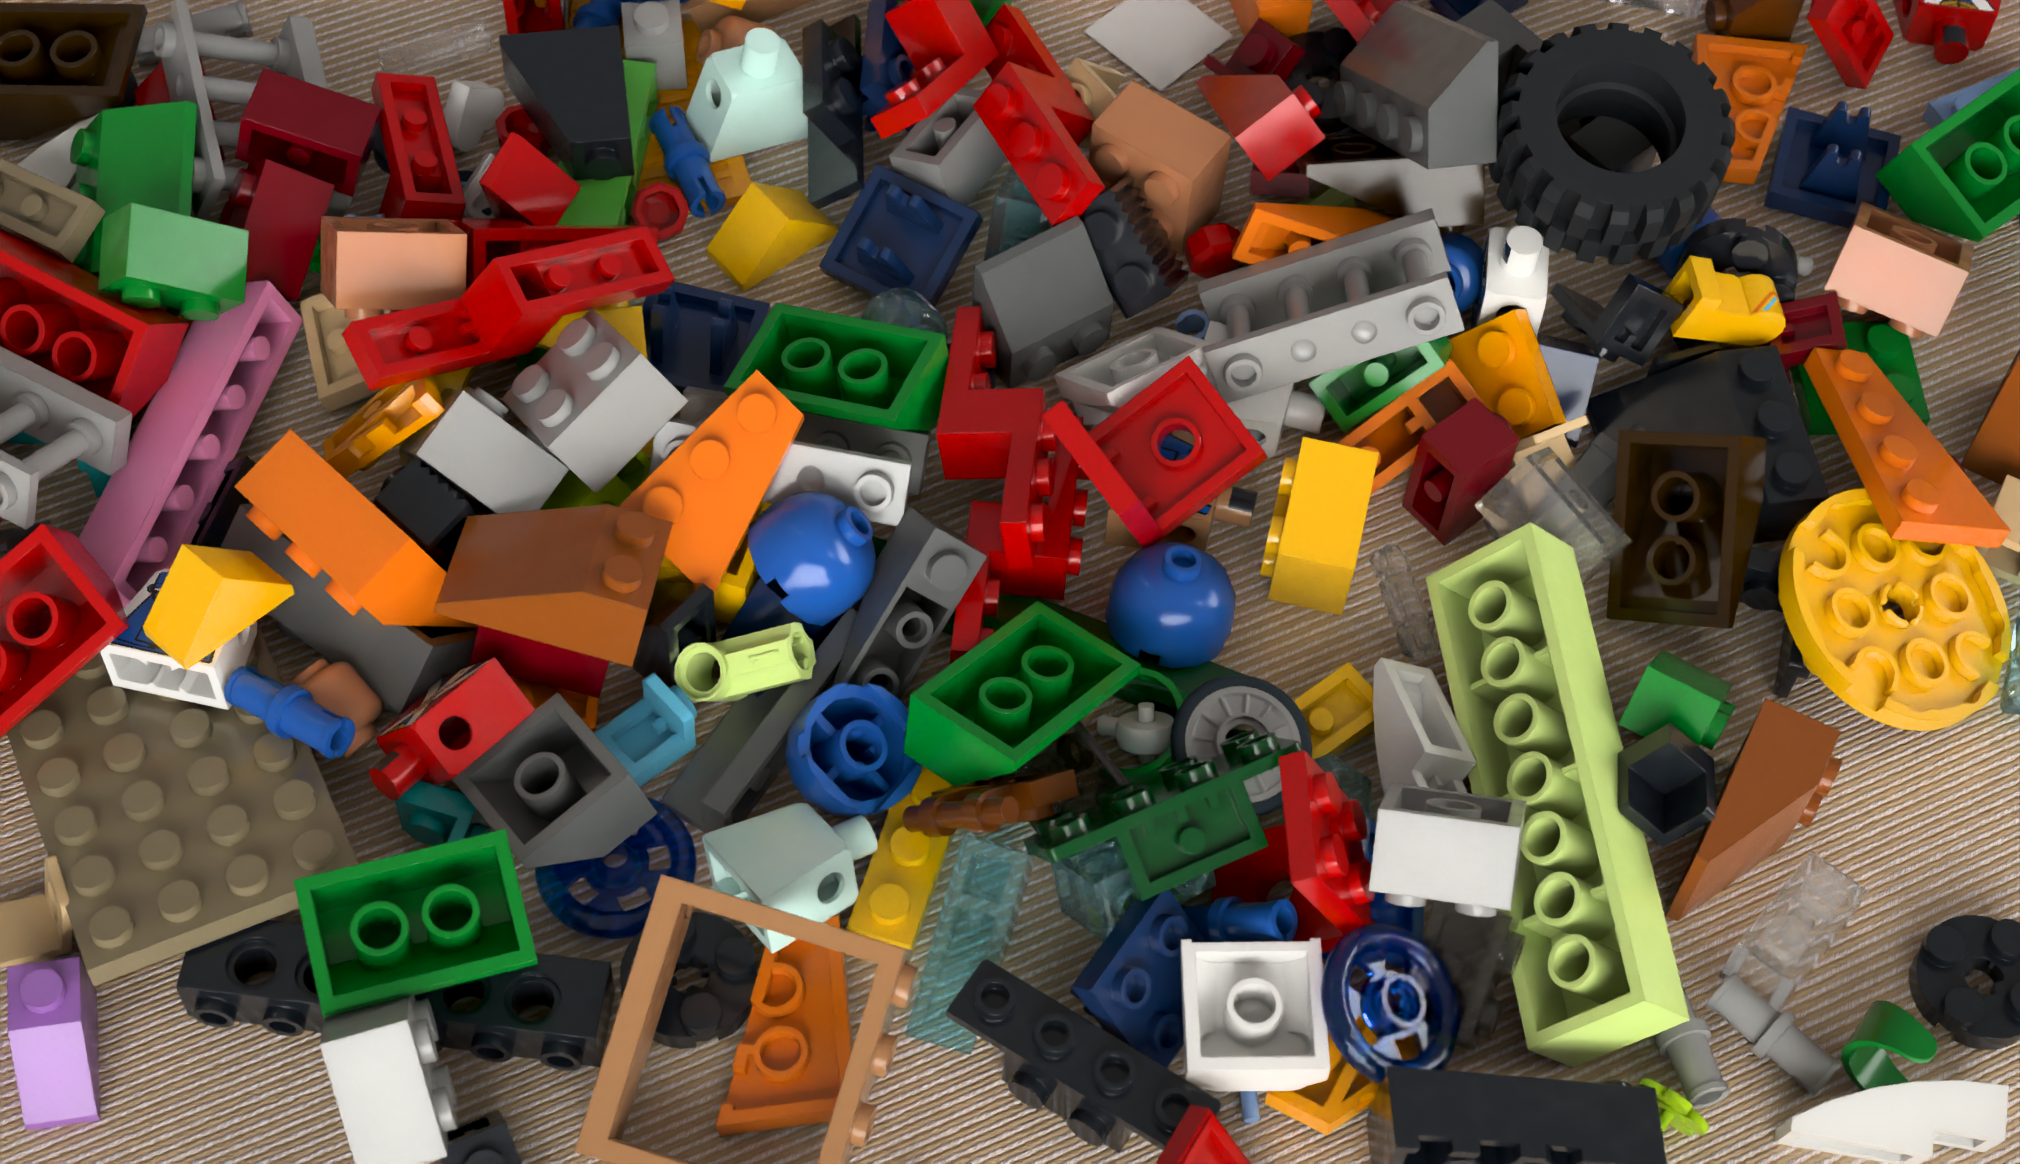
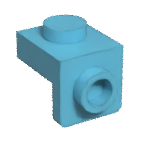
M651 673L642 680L644 698L594 733L628 771L639 788L696 747L694 719L697 717V711L692 701L677 685L668 688L655 673Z

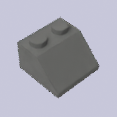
M1078 216L974 266L972 306L982 307L985 330L995 331L997 339L996 374L1008 389L1014 388L1028 380H1040L1047 376L1055 366L1079 354L1088 355L1093 353L1110 338L1114 302L1085 225Z
M558 692L452 779L494 831L506 829L511 852L525 869L605 857L657 814L655 808L628 771Z

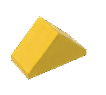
M751 182L707 246L706 253L713 263L744 293L836 234V226L820 210L815 209L800 190Z
M182 544L146 618L143 629L145 635L184 669L188 670L295 593L292 584L251 551Z

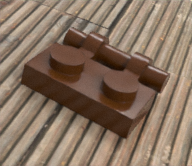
M1074 769L992 777L931 792L932 796L922 800L920 805L909 806L905 809L903 824L909 832H923L928 837H944L954 834L957 828H967L972 833L995 832L1002 824L1047 818L1054 815L1053 803L1079 796Z

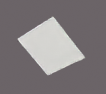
M1125 0L1083 31L1160 92L1201 62L1208 53L1211 54L1234 37V35L1188 0Z

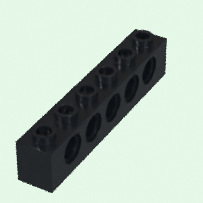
M266 920L186 951L176 988L188 1016H193L198 1022L220 1028L231 1027L235 1022L258 1024L270 1032L284 1036H298L304 1030L322 1032L324 1018L318 994L313 993L316 984L303 924ZM536 953L538 964L416 994L414 997L416 1002L424 999L429 1000L439 1040L435 1041L437 1052H440L442 1048L467 1050L480 1059L492 1062H505L510 1060L512 1056L539 1059L548 1067L565 1071L577 1070L581 1065L600 1067L615 994L611 962ZM261 971L274 972L272 978L264 984L258 986L245 985L246 981L255 973ZM474 996L482 999L481 1003L470 1011L458 1012L450 1009L457 1000L463 997ZM533 1005H544L551 1008V1011L545 1017L531 1021L519 1017L523 1010Z

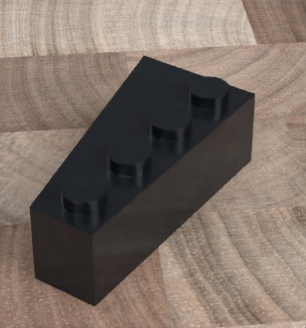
M1387 1065L1366 1119L1371 1164H1667L1655 1088L1632 1086L1625 1081L1594 1083Z

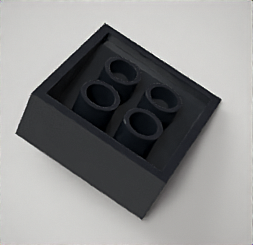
M1776 345L1717 351L1589 398L1586 411L1594 437L1602 432L1615 442L1618 441L1619 430H1629L1635 424L1643 427L1646 431L1743 435L1767 438L1763 502L1753 544L1787 540L1791 530L1798 521L1830 497Z

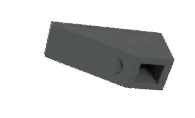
M909 506L876 560V570L865 596H863L832 686L849 682L847 685L854 684L863 687L870 683L883 687L900 700L983 565L987 555L959 533Z

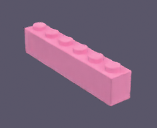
M269 280L246 282L245 302L220 314L219 319L214 321H193L179 348L168 381L154 395L129 442L126 466L112 474L78 538L114 582L123 608L129 604L155 572L171 568L182 544H191L200 526L198 521L207 503L212 502L226 475L224 470L227 464L233 461L303 323L301 316Z

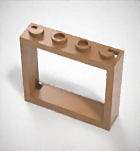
M661 874L574 1152L612 1164H696L622 1140L693 909L696 907L878 963L817 1163L849 1164L854 1145L865 1148L874 1125L877 1106L867 1102L875 1075L886 1078L895 1056L898 1037L888 1033L896 1006L907 1009L915 990L913 985L919 968L909 965L913 950Z

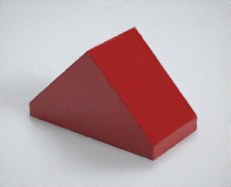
M513 131L479 181L495 218H516L530 226H556L581 188L576 181L527 140Z

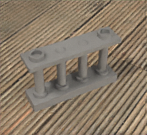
M174 0L166 20L157 23L153 37L154 54L162 59L170 101H189L197 104L191 199L195 218L208 220L221 190L230 191L233 180L241 169L223 166L219 145L237 148L240 124L213 120L209 101L247 105L257 84L255 82L203 76L199 57L268 66L269 70L328 89L311 18L289 15L279 37H274L271 42L193 32L187 0ZM333 191L325 216L343 217L353 197Z
M1429 208L1199 281L1198 292L1209 322L1210 320L1220 322L1227 327V340L1203 347V352L1217 390L1224 401L1230 403L1464 331L1462 317L1447 272L1451 271L1449 258L1433 209Z
M1 346L0 445L22 431L47 444L23 460H19L0 450V517L26 530L34 525L38 482L75 458L109 476L126 466L132 412Z
M687 386L683 391V396L688 402L681 408L679 420L671 418L654 436L649 476L730 396H726L725 392ZM800 411L804 415V421L762 502L775 504L799 492L816 491L836 497L847 505L858 508L871 522L897 526L906 511L908 493L919 495L923 489L931 431L895 430Z

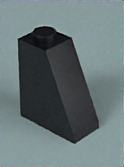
M619 25L499 35L506 84L574 181L588 179L609 180L614 177L634 176Z

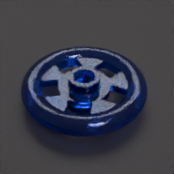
M647 797L657 811V814L638 829L637 835L629 836L605 857L535 867L537 888L547 908L564 925L590 937L599 939L635 937L645 927L661 874L694 883L697 869L695 845L689 830L676 813L661 802ZM667 846L670 868L650 870L647 849ZM614 854L623 855L627 858V861L620 867L611 868L604 864L605 859ZM580 878H585L587 884L593 890L600 893L587 905L579 902L568 890ZM640 886L644 887L650 900L639 907L623 911L617 896L627 895L637 890Z
M1383 923L1360 926L1347 933L1336 943L1323 969L1321 1005L1328 1032L1345 1060L1364 1077L1379 1085L1387 1065L1444 1070L1450 1062L1458 1042L1460 1008L1456 989L1450 974L1434 950L1410 931ZM1386 952L1405 960L1404 973L1385 969ZM1355 965L1368 975V978L1361 986L1360 993L1349 985ZM1424 993H1428L1430 999L1432 1021H1422L1426 1013ZM1360 1015H1362L1370 1031L1377 1036L1371 1045L1365 1040L1355 1023V1020ZM1411 1035L1419 1055L1412 1059L1402 1060L1396 1041Z

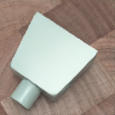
M751 29L745 36L744 45L713 52L706 58L685 116L696 141L706 146L711 157L709 158L711 163L808 137V117L803 113V68L786 40L779 38L770 29Z
M799 802L702 835L711 880L715 890L822 923L855 903L859 892L853 862L876 852L878 848L873 829L864 816L858 815L831 827L808 803ZM745 923L771 953L784 948L797 939Z

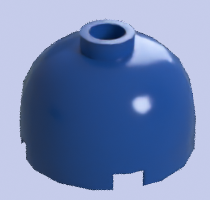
M816 491L799 492L771 505L758 516L760 518L750 524L748 529L749 551L757 572L765 584L776 578L781 588L788 594L780 603L796 617L806 623L823 626L851 609L865 596L876 570V555L872 540V526L865 514L858 508L849 506L840 499Z
M1154 543L1139 549L1118 569L1112 582L1105 620L1111 636L1126 652L1137 658L1141 649L1149 654L1160 656L1159 666L1169 668L1196 667L1215 659L1223 650L1224 642L1230 636L1233 625L1236 594L1226 569L1213 555L1195 546L1183 543Z
M849 682L832 686L807 703L799 711L788 731L785 756L791 781L805 800L828 815L851 819L858 815L867 816L881 813L910 794L921 774L922 765L903 753L908 709L901 700L886 689L870 683L863 687L854 684L847 685Z

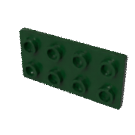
M1250 730L1238 734L1220 744L1223 752L1221 755L1201 762L1198 761L1197 756L1183 758L1161 768L1159 773L1162 780L1137 789L1135 782H1130L1100 794L1097 797L1100 803L1098 808L1075 815L1073 809H1066L1055 813L1053 816L1041 819L1035 824L1039 833L1024 839V844L1028 853L1047 862L1055 863L1113 838L1136 898L1142 901L1269 846L1243 781L1279 766L1278 757L1302 751V747L1299 741L1278 738L1274 732L1260 736L1258 730Z

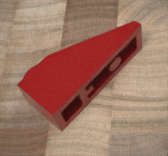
M1204 75L1194 82L1268 182L1326 138L1313 121L1322 112L1301 84L1291 91L1279 75Z

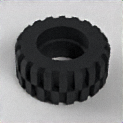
M1609 23L1605 30H1597L1596 24H1588L1574 27L1569 38L1564 32L1547 38L1542 42L1540 50L1529 51L1519 62L1516 74L1510 76L1497 113V163H1488L1491 179L1496 184L1500 183L1496 195L1503 208L1508 212L1516 209L1518 214L1515 223L1518 226H1529L1537 230L1544 237L1543 246L1556 253H1559L1561 248L1576 252L1575 260L1594 263L1596 257H1608V264L1610 265L1630 264L1633 254H1639L1641 260H1649L1662 255L1667 244L1669 246H1678L1691 235L1695 225L1701 224L1709 211L1733 155L1730 150L1735 141V123L1728 117L1732 107L1726 92L1722 88L1716 90L1713 88L1717 77L1704 62L1699 65L1691 60L1693 52L1677 41L1672 46L1660 40L1662 33L1645 28L1643 33L1630 31L1629 24ZM1584 116H1605L1618 119L1633 126L1647 137L1656 149L1661 164L1645 171L1633 173L1613 172L1599 168L1582 159L1569 147L1558 126L1569 120Z

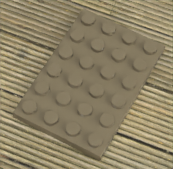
M257 622V634L245 668L247 665H251L260 673L283 684ZM101 652L7 732L48 856L56 855L70 899L69 904L65 908L86 970L94 987L299 908L293 882L294 879L359 864L309 745L294 737L282 739L274 735L267 729L265 721L240 707L231 705L229 710L113 686Z

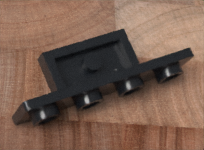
M855 14L830 26L820 19L802 28L803 113L808 117V202L817 210L840 199L847 198L852 193L864 188L862 92L860 91L862 71L861 20Z
M983 960L946 1010V1017L1005 1053L1002 1081L1007 1083L1009 1091L1019 1101L1034 1109H1042L1044 1106L1067 1120L1069 1129L1076 1136L1091 1145L1101 1146L1104 1143L1120 1153L1134 1132L1161 1150H1164L1191 1104L1210 1108L1216 1117L1219 1114L1221 1103L1218 1099L990 960Z

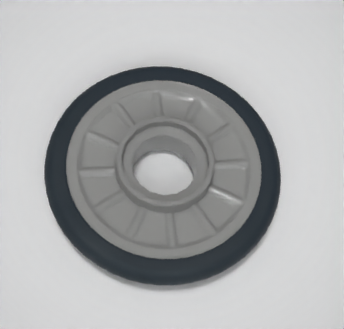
M1228 675L1202 684L1183 701L1173 721L1170 736L1173 762L1190 756H1197L1198 761L1201 762L1223 754L1220 744L1225 741L1227 733L1234 729L1258 730L1260 736L1274 732L1278 738L1299 741L1302 750H1305L1312 758L1311 735L1301 710L1284 691L1257 677ZM1279 766L1243 781L1257 816L1271 813L1283 806Z

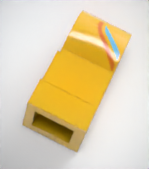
M1689 256L1664 290L1674 295L1682 305H1688L1685 310L1682 309L1670 326L1673 337L1757 346L1775 339L1783 332L1786 326L1774 282L1770 277L1762 274L1735 277L1732 274L1715 272L1712 259Z

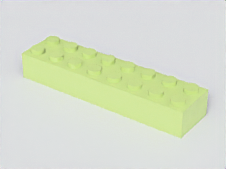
M1530 522L1425 578L1456 721L1477 762L1468 773L1472 794L1527 801L1518 877L1511 910L1498 909L1527 1047L1530 1051L1574 1068L1689 1021L1690 1017L1644 832L1625 818L1618 810V753L1623 750L1574 549Z

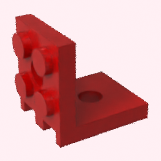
M1189 355L1089 432L1085 430L1063 400L1042 415L1056 436L1143 548L1159 542L1268 458L1265 451ZM1176 430L1190 432L1194 436V447L1187 457L1178 461H1172L1162 456L1161 444L1169 433Z
M1305 750L1278 757L1285 824L1263 830L1269 846L1210 871L1212 903L1217 898L1224 896L1239 897L1243 902H1266L1267 895L1274 885L1281 881L1291 880L1293 892L1288 900L1294 905L1298 918V929L1292 941H1310V938H1321L1322 953L1380 939L1379 926L1371 919L1369 902L1374 900L1375 892L1369 891L1372 864L1364 857L1362 840L1367 838L1368 829L1366 815L1360 803L1356 799L1351 800L1339 788L1334 775L1330 771L1324 772Z

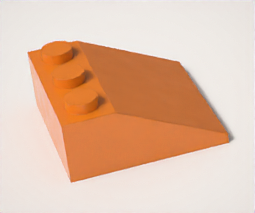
M291 429L234 486L254 505L245 515L274 542L283 533L293 542L284 552L313 579L324 570L332 578L324 590L351 615L355 616L364 607L383 625L478 628L479 625L434 613L436 601L447 573L406 533Z

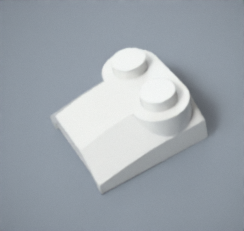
M1155 326L1054 374L1061 397L1073 402L1077 416L1084 417L1083 424L1094 425L1095 428L1188 355L1206 376L1209 366L1203 352V347L1214 343L1164 327Z
M1310 938V941L1192 942V939H1181L1184 1034L1182 1060L1188 1082L1210 1091L1219 1092L1293 1091L1328 1079L1330 1058L1321 938Z

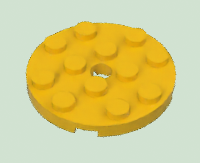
M1866 488L1852 489L1833 495L1821 502L1798 521L1791 530L1781 553L1778 575V599L1789 631L1802 654L1805 666L1811 673L1818 676L1839 698L1857 711L1878 722L1906 730L1929 731L1949 727L1962 721L1986 705L1995 696L2001 687L1997 682L2002 665L2011 658L2012 632L2007 606L2001 589L1986 561L1975 546L1890 539ZM1887 600L1899 604L1905 619L1898 617L1891 609L1884 611L1882 606L1887 603Z

